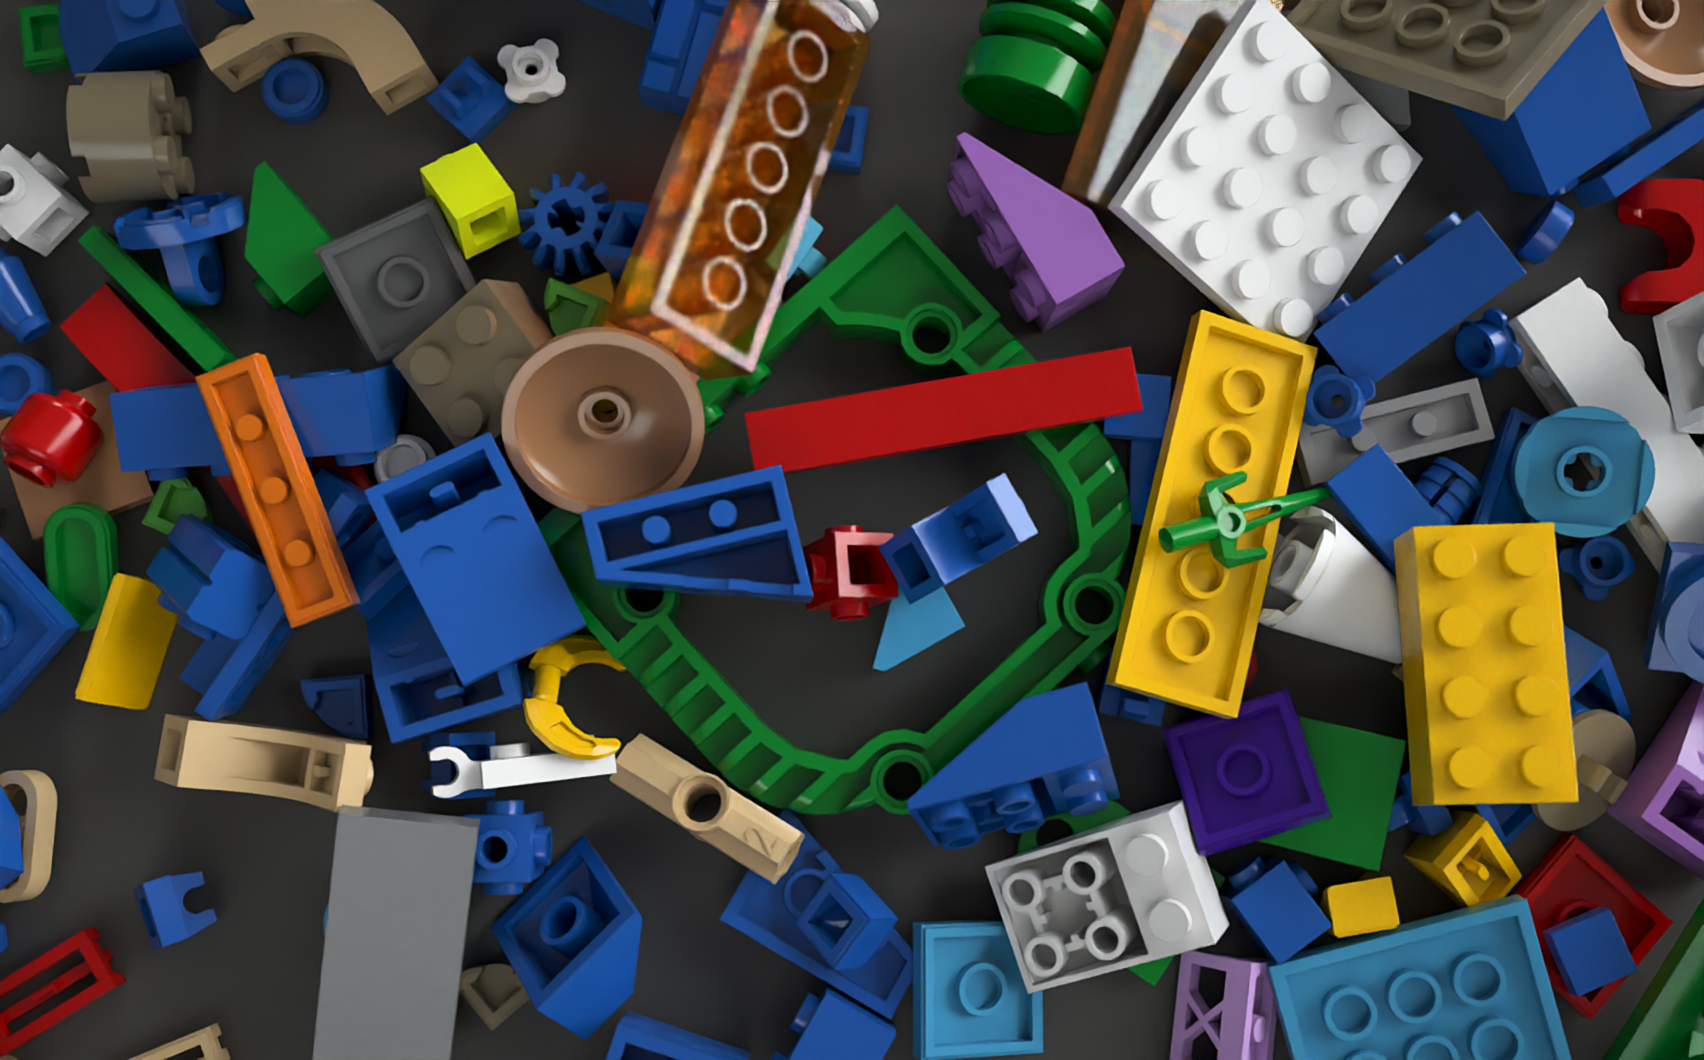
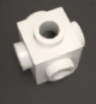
M9 144L0 151V239L8 242L13 237L16 241L46 257L90 212L63 188L70 178L40 152H37L30 159Z

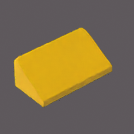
M122 573L114 575L75 691L76 699L135 710L147 709L150 705L179 615L157 603L156 600L162 591L149 579Z

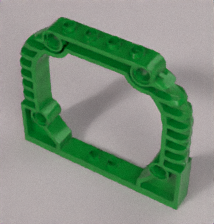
M896 204L696 382L703 403L705 437L725 418L726 415L721 409L739 393L744 398H748L758 391L772 376V371L768 367L820 321L837 339L863 338L898 345L900 359L905 367L915 375L927 378L940 376L947 371L957 377L1038 362L998 321L1000 318L999 312ZM934 328L943 333L947 339V346L939 353H924L916 347L913 337L921 329ZM1094 422L1012 436L1042 468L1064 503L1071 542V555L1051 572L1040 588L1036 605L1039 627L923 733L905 728L883 731L866 741L849 758H837L798 748L764 723L676 623L674 617L680 610L683 598L682 593L664 591L662 602L657 608L652 611L641 612L633 604V589L602 586L595 576L580 514L572 513L556 506L537 523V526L585 620L586 627L609 653L627 668L728 781L761 802L797 813L837 814L858 810L878 803L888 812L905 815L911 814L908 810L907 800L913 795L900 799L887 793L884 788L883 778L891 765L898 762H907L917 768L920 775L917 792L1021 699L1061 689L1058 683L1073 669L1078 667L1083 674H1086L1112 650V647L1105 640L1119 628L1126 593L1117 580L1127 558L1132 521L1130 495L1123 469L1106 437L1102 436V432ZM1089 589L1096 591L1104 599L1106 612L1104 618L1098 624L1086 623L1077 614L1075 602L1081 590Z

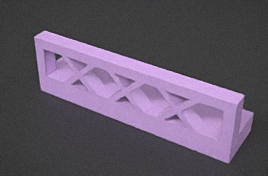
M1200 949L1181 953L1170 1060H1193L1191 1057L1193 1040L1205 1030L1218 1050L1217 1060H1273L1277 1009L1268 980L1269 975L1266 966L1268 962L1265 961L1269 960L1268 958H1237ZM1201 966L1226 971L1223 1001L1211 1010L1198 991Z

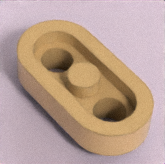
M13 770L0 775V785L19 816L24 872L0 890L1 903L33 899L42 893L47 886L51 875L57 812L56 788L52 780L45 773L38 770Z

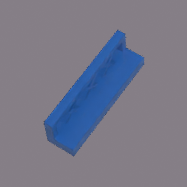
M321 467L313 480L340 550L343 552L362 534L375 515V512L364 490L331 467ZM276 588L266 604H258L256 607L260 614L245 639L234 640L219 632L213 641L204 639L179 676V679L204 695L194 711L208 721L220 719L240 712L298 628H291Z

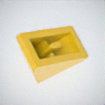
M1447 808L1455 825L1433 836L1420 834L1403 853V856L1461 909L1504 898L1523 877L1488 821L1473 812Z

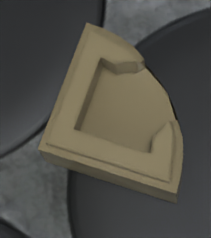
M486 962L470 967L461 974L459 992L491 1031L530 999L510 962Z

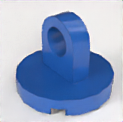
M229 192L191 195L173 199V202L167 203L166 210L153 212L151 207L146 208L145 205L122 213L114 218L115 221L112 222L120 248L131 250L160 249L171 288L175 297L182 305L191 308L216 305L220 302L225 290V275L214 236L232 231L248 222L249 217L242 197L230 195Z

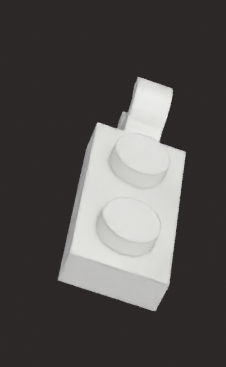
M529 742L489 746L490 759L475 761L470 760L461 750L449 746L436 747L427 752L428 760L449 759L456 767V776L450 783L430 786L431 794L441 798L454 797L463 791L472 789H489L617 773L615 754L597 760L572 759L555 751L530 754Z

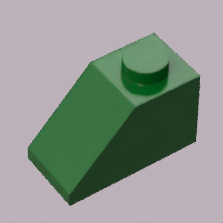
M263 161L254 169L244 257L259 274L252 281V284L271 306L278 311L286 305L303 318H306L335 294L313 251V248L333 240L334 237L290 185Z

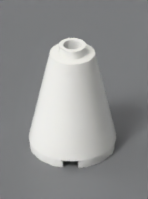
M1314 506L1298 510L1289 518L1298 523V525L1286 537L1279 533L1277 534L1258 623L1269 628L1391 663H1402L1396 577L1330 513Z

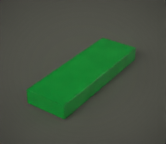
M93 225L77 240L206 372L239 360L226 344L190 308H187L178 301L173 291L133 250L120 248L116 236L100 226L97 228Z

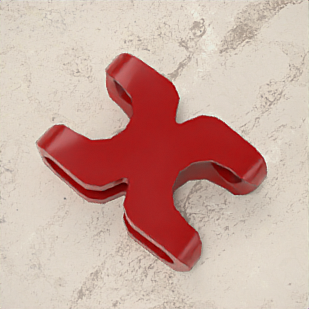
M1699 179L1644 180L1617 197V209L1620 221L1623 224L1651 229L1663 240L1667 253L1663 271L1645 272L1635 277L1629 284L1620 286V309L1630 314L1658 315L1704 291V181Z

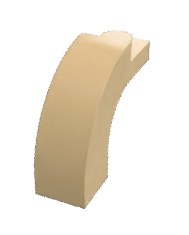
M244 0L255 19L245 25L238 24L224 29L216 36L214 42L199 49L210 70L233 93L262 78L266 71L279 60L308 56L333 57L356 68L369 93L386 115L404 107L440 85L430 66L403 26L386 9L373 0Z
M165 714L154 779L176 787L236 791L282 797L339 812L342 805L362 807L363 796L370 790L373 780V765L370 760L372 746L367 745V741L325 733L220 719L210 722L206 718Z

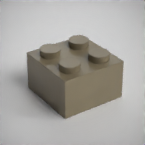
M482 279L392 361L455 448L490 432L504 458L507 452L501 431V415L510 380L526 357L543 343L556 336L519 283Z

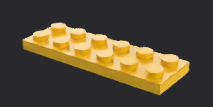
M1202 309L1191 316L1106 684L1224 719L1238 718L1281 517L1238 537L1237 550L1263 547L1268 552L1266 558L1229 569L1214 559L1209 542L1176 552L1166 553L1160 545L1158 534L1159 530L1163 527L1200 517L1201 511L1198 496L1204 483L1235 472L1244 471L1247 474V479L1245 482L1222 493L1229 504L1286 495L1304 415L1306 396L1310 387L1318 348ZM1273 506L1245 512L1246 521L1271 513Z

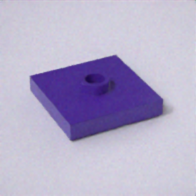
M1287 688L1241 703L1238 718L1224 719L1207 714L1163 729L1198 851L1204 857L1333 817L1292 695Z

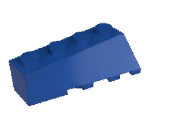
M394 363L384 364V366L354 373L353 367L299 374L298 378H290L288 374L273 375L308 467L314 466L313 457L335 455L336 466L372 463L376 461V451L397 444L408 382ZM197 382L142 387L109 394L121 472L148 470L149 481H162L190 476L189 467L210 465L211 476L232 475Z

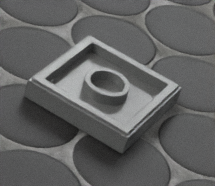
M431 195L313 248L318 261L375 367L398 356L476 286L468 266Z

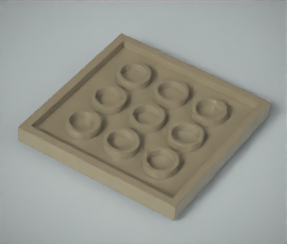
M1302 0L1286 19L1334 67L1506 121L1608 0Z

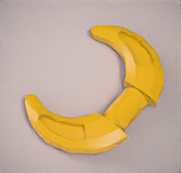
M570 634L538 650L528 667L534 670L535 674L531 698H525L523 701L526 722L531 731L548 748L555 752L580 760L606 758L618 751L621 746L620 741L615 738H595L583 733L572 724L565 714L563 707L557 704L561 676H566L569 671L578 665L590 662L605 664L621 672L626 671L627 668L620 661H617L597 638Z

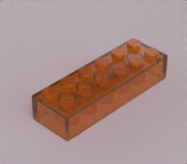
M728 0L605 320L621 329L639 333L660 343L671 351L687 370L706 381L752 375L754 373L872 42L870 37L825 0Z

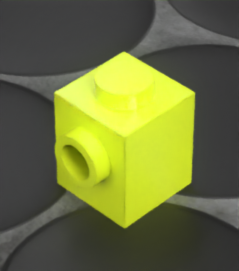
M477 143L454 153L446 154L435 162L420 168L426 197L429 195L433 196L461 254L466 260L521 233L514 192Z

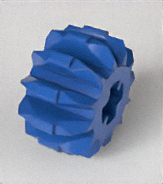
M577 171L571 178L568 187L564 186L558 174L551 173L549 184L552 190L544 194L538 188L529 187L528 196L536 208L517 210L519 222L527 227L518 236L519 243L524 250H534L531 261L539 270L553 265L554 273L560 280H567L574 265H577L585 279L592 277L593 268L590 261L597 258L594 252L615 206V202H608L610 191L603 182L588 188V180L584 173ZM576 217V225L579 231L573 235L566 236L564 232L566 227L563 222L569 218Z

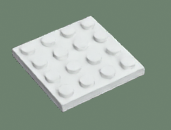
M1244 0L1107 208L1232 320L1305 343L1319 321L1316 315L1329 306L1423 158L1268 0Z

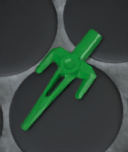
M1244 471L1235 472L1205 482L1198 496L1201 516L1161 528L1158 534L1159 542L1166 553L1176 552L1209 542L1214 559L1227 569L1262 560L1268 554L1266 549L1261 547L1237 550L1238 537L1277 518L1329 499L1331 492L1326 487L1270 499L1229 504L1222 493L1245 482L1247 479V474ZM1273 506L1271 513L1246 521L1245 512Z

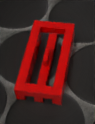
M95 926L82 930L0 981V999L78 951H81L85 958V961L0 1013L1 1057L14 1052L126 982L121 971L114 972L109 962L114 960L109 950H102L96 941L101 936ZM91 973L94 974L98 982L16 1033L11 1034L7 1025Z

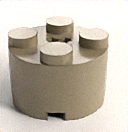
M160 70L77 73L74 76L81 85H69L67 93L66 120L68 140L72 157L85 156L91 176H78L84 193L92 202L177 199L179 195L192 194L194 192L193 166L188 156L182 157L181 135L191 134L192 131L191 110L185 96L175 97L173 83L169 74L162 73Z

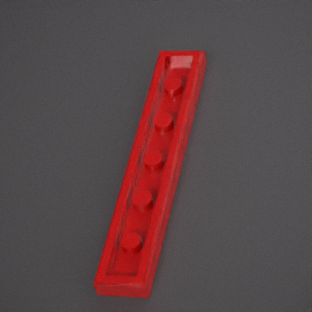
M1130 346L744 414L754 471L781 465L783 475L1135 415L1143 411Z

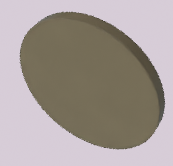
M1594 709L1583 712L1571 719L1579 802L1531 803L1535 815L1548 826L1560 831H1571L1592 823L1603 815L1611 804L1614 805L1629 784L1627 779L1630 777L1636 753L1635 736L1629 723L1611 711Z

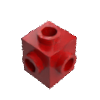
M857 525L834 526L824 530L825 537L802 547L814 595L811 603H806V611H830V617L833 621L861 620L869 617V608L898 598L897 580L878 548L893 538V533L863 532V527Z

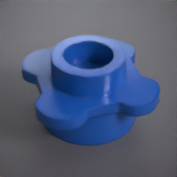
M1491 308L1483 313L1481 320L1477 322L1467 320L1460 324L1455 339V351L1460 363L1468 371L1478 374L1482 378H1491L1497 374L1498 368L1504 365L1513 368L1522 362L1523 350L1516 343L1515 333L1508 325L1507 316L1500 309Z
M1332 365L1319 367L1313 374V383L1307 392L1303 421L1309 426L1315 427L1324 424L1333 427L1342 437L1349 438L1357 435L1363 428L1361 415L1365 404L1373 399L1376 393L1374 382L1369 377L1363 375L1356 378L1342 375ZM1336 395L1343 397V404L1340 407H1334L1332 404V400Z
M1610 532L1602 536L1582 538L1575 546L1562 549L1557 555L1559 571L1564 574H1570L1581 585L1583 597L1591 601L1605 599L1609 594V587L1620 583L1625 577L1630 576L1635 568L1633 556L1621 541L1610 536ZM1593 557H1597L1600 560V567L1598 569L1591 566V559Z

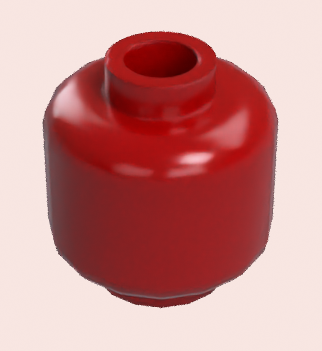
M62 389L57 397L41 392L29 395L24 399L0 433V445L7 454L2 461L7 467L23 478L47 489H51L55 483L69 484L76 482L105 440L102 428L92 418L97 409L81 396Z

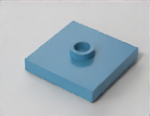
M1003 919L913 922V1057L918 1060H944L1043 1053V990L1028 994Z

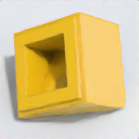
M1370 870L1355 882L1333 885L1326 888L1323 892L1319 908L1333 925L1325 932L1337 938L1397 928L1396 925H1400L1390 875Z

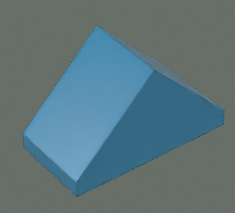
M897 582L898 598L890 602L872 670L884 673L965 627L944 587L910 605Z

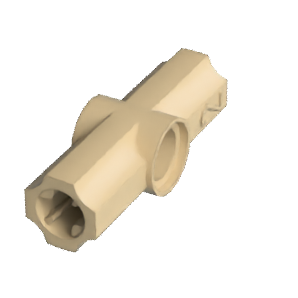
M639 733L633 741L627 743L616 759L617 773H612L609 779L613 784L685 828L696 839L707 842L775 885L781 876L788 871L798 855L799 848L805 837L804 833L732 790L718 776L703 772L642 733ZM706 794L720 795L721 808L713 819L707 822H696L693 820L692 810L700 797Z

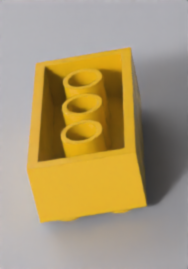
M1554 523L1412 527L1393 540L1413 806L1579 802Z

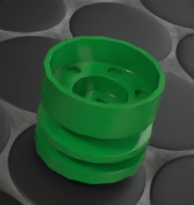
M987 0V9L981 13L979 19V33L982 37L971 43L958 79L957 91L967 104L983 115L1004 125L1029 133L1048 136L1071 135L1081 130L1096 84L1092 74L1102 69L1107 52L1106 48L1110 46L1117 21L1110 8L1100 0Z

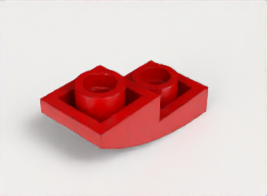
M108 282L59 326L83 355L119 392L142 387L194 383L196 381L195 377L200 376L196 370L154 332L156 327Z

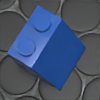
M1604 6L1506 121L1450 104L1511 191L1541 195L1543 198L1556 197L1570 191L1578 185L1579 176L1596 165L1605 164L1620 158L1629 151V143L1652 129Z

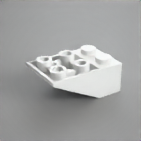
M1183 799L1110 821L985 866L1028 994L1213 945L1230 925L1206 857L1198 851Z

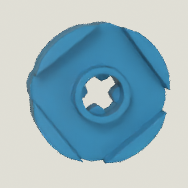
M1594 406L1562 409L1534 422L1525 436L1519 441L1511 464L1513 491L1519 500L1522 511L1538 523H1554L1555 533L1580 538L1602 536L1626 523L1633 514H1637L1647 503L1655 481L1653 452L1646 440H1642L1638 431L1628 424L1630 422L1614 411ZM1578 453L1588 454L1589 465L1600 468L1598 480H1588L1584 491L1573 489V480L1564 477L1565 464L1575 463Z

